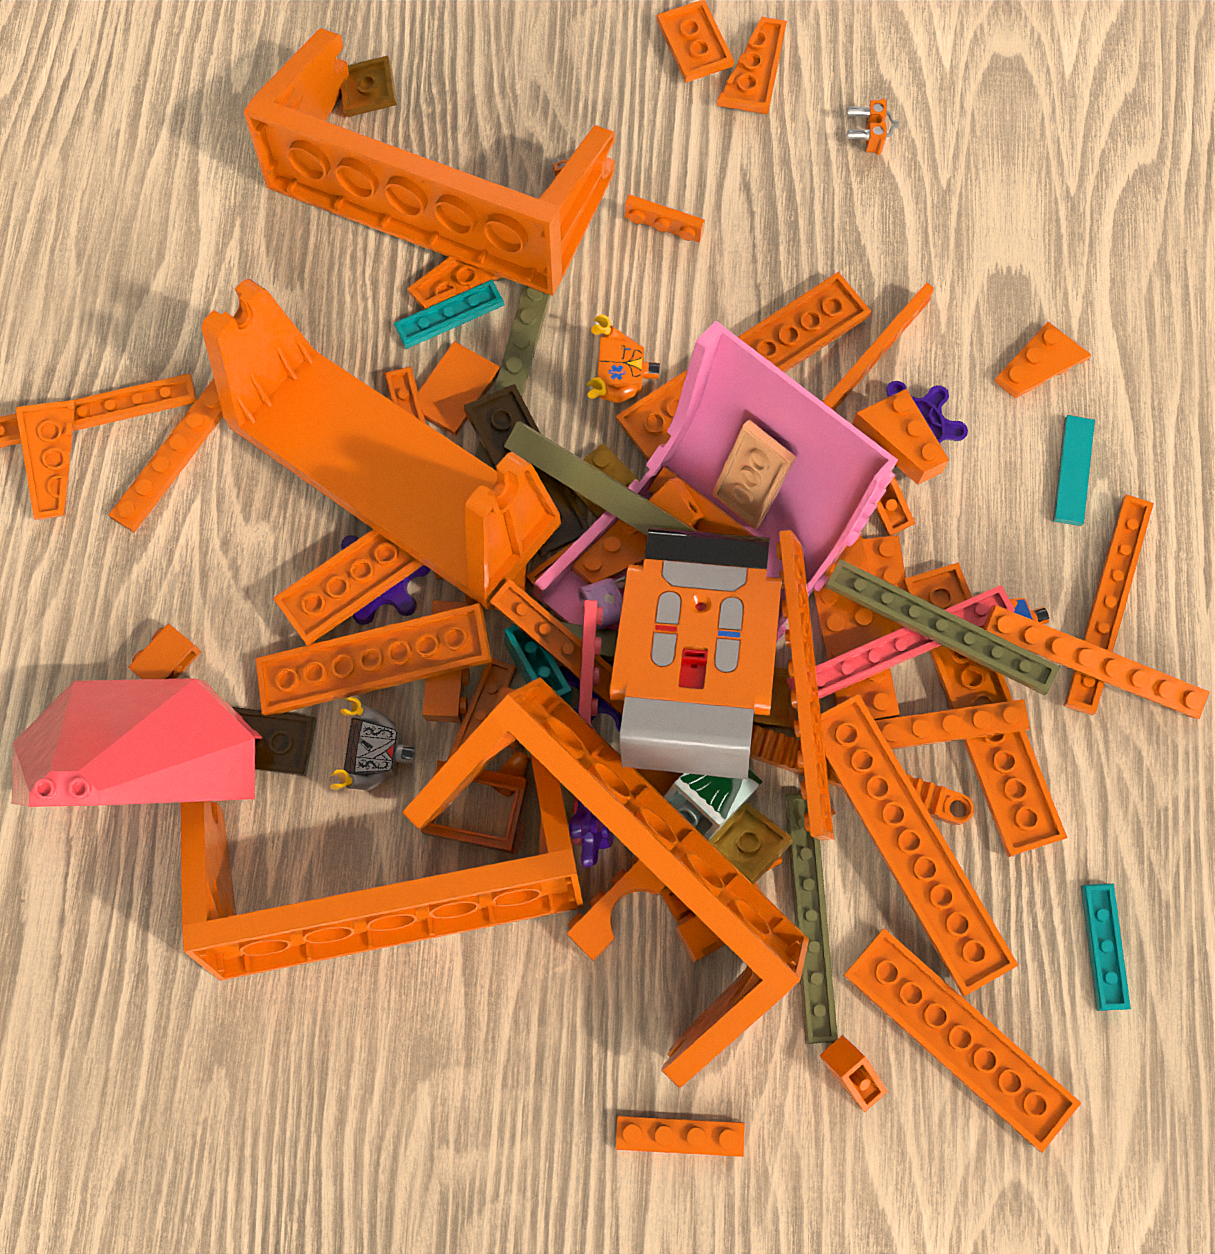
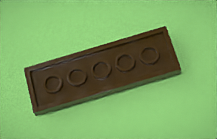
M515 384L464 405V411L495 470L500 461L508 453L512 452L505 448L504 445L516 422L521 421L540 433ZM533 465L559 511L561 520L559 527L537 551L541 557L578 540L590 526L570 488Z

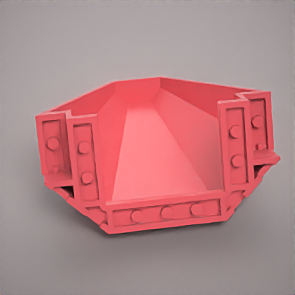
M189 678L73 681L13 742L11 804L27 807L99 806L255 799V739H261L262 736L256 730H253L205 680Z

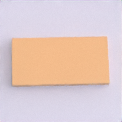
M748 420L743 424L712 495L749 525L757 529L767 515L796 456L751 420Z

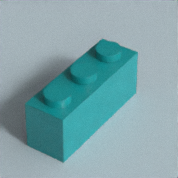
M516 625L504 629V645L525 683L528 684L541 677L570 705L572 690L554 658Z

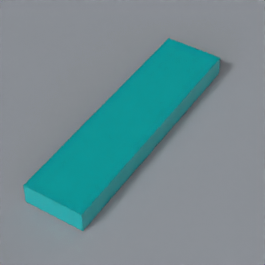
M493 279L396 321L394 326L405 349H408L505 306L504 300Z
M1067 415L1064 419L1053 522L1076 526L1084 524L1095 419Z
M1114 883L1081 885L1096 1011L1129 1010L1131 1005Z

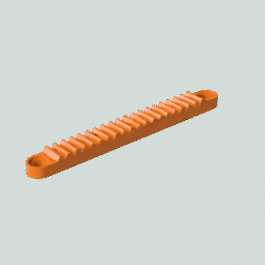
M758 725L752 726L751 759L804 776V769L799 768L797 758L798 750H802L800 740H797L795 737H787L783 733H775L771 729H763ZM826 761L828 784L842 788ZM906 774L933 819L952 825H961L972 818L974 805L968 796L947 789L945 786H937L933 782H925L923 779L913 778L911 775ZM958 801L964 805L965 814L963 817L959 818L952 815L950 812V804L952 802Z

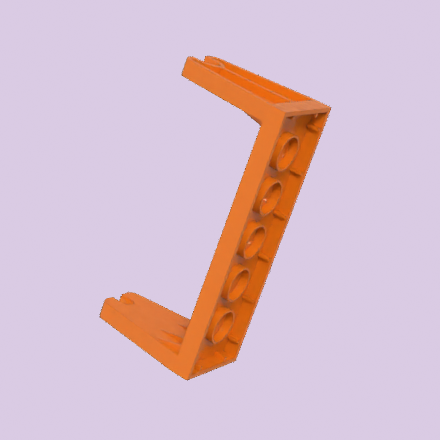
M319 28L254 95L243 112L266 188L448 257H453L461 262L552 296L561 283L615 171V160L607 158L610 149L615 143V132L598 125H594L551 185L538 198H534L326 122L341 95V84L344 78L347 80L349 70L347 62L337 58L344 47L341 35L323 28Z
M251 279L243 280L235 288L239 298V308L235 315L232 317L226 311L221 315L213 310L204 319L201 327L223 416L229 428L488 609L491 606L489 601L508 579L513 580L561 524L559 511L533 465L514 452H510L494 470L315 351L265 288Z
M539 677L509 693L404 809L402 814L420 830L430 820L433 821L505 747L517 739L748 966L673 1043L667 1054L669 1059L662 1066L661 1071L678 1088H681L801 980L809 938L634 768L622 767L621 755Z
M531 754L541 810L539 855L238 915L235 907L225 820L221 806L217 802L211 801L181 802L183 950L218 980L223 981L582 909L584 906L560 781Z

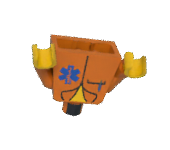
M601 314L594 318V321L600 325L592 326L591 332L594 335L603 333L604 337H600L597 377L592 378L586 383L587 386H591L594 389H591L587 394L590 399L600 397L619 404L641 393L642 378L659 379L660 363L644 362V347L610 325V319L606 315Z

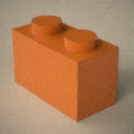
M168 623L165 627L156 631L152 637V642L145 649L138 651L134 655L132 663L128 668L141 679H177L202 651Z

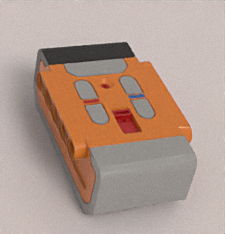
M649 527L644 565H628L611 678L610 700L624 701L620 730L622 767L748 779L753 715L770 716L782 578L766 576L769 537Z

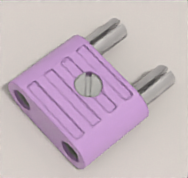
M626 576L616 580L607 578L578 588V598L583 608L584 600H597V607H603L602 625H596V630L620 622L623 597L618 589L625 587Z

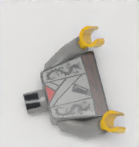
M355 697L344 699L352 704V710L340 709L341 714L344 716L356 714V718L351 719L344 769L336 770L330 774V776H338L341 781L340 784L330 785L332 790H339L345 786L348 789L371 790L387 782L389 777L396 776L398 762L415 763L416 746L401 745L402 735L396 730L395 723L380 711L366 705H361L360 701Z

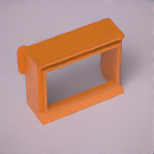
M437 760V767L433 777L444 766L446 761ZM483 770L472 781L473 783L516 791L505 838L434 824L435 819L433 821L430 820L421 829V832L427 836L517 854L520 851L525 825L520 819L529 783L526 778L489 770Z

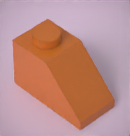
M844 1035L840 1036L819 1055L831 1074L864 1112L888 1092L867 1058Z

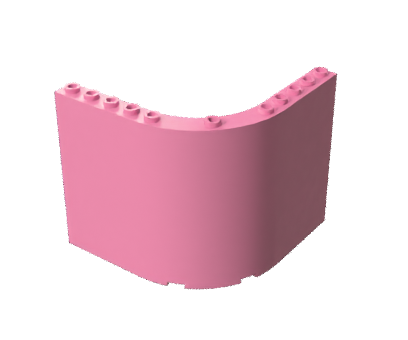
M715 321L695 342L679 404L667 431L671 435L670 439L666 444L659 445L647 462L646 466L650 469L640 482L635 479L628 488L649 500L654 494L648 488L663 467L668 466L755 535L739 559H734L714 542L706 555L723 556L725 560L761 563L762 552H764L763 563H766L768 553L766 575L768 577H779V571L783 570L782 560L778 559L776 553V542H780L779 532L792 530L803 545L809 597L814 589L818 592L829 580L826 576L827 572L847 545L851 547L861 535L860 531L868 523V517L878 506L876 503L886 492L885 488L895 476L892 469L898 459ZM748 420H751L796 456L767 515L757 529L749 525L712 495L743 424ZM608 511L534 584L533 595L566 623L583 625L584 608L578 598L577 591L578 588L588 584L571 569L572 565L619 520L618 517ZM671 550L666 553H663L667 555H677ZM627 570L613 578V580L627 576ZM625 587L618 589L622 597L624 596ZM782 588L776 643L785 634L787 629L785 625L788 622V618H784L782 611V600H786L785 589ZM620 622L609 625L604 628L619 630Z

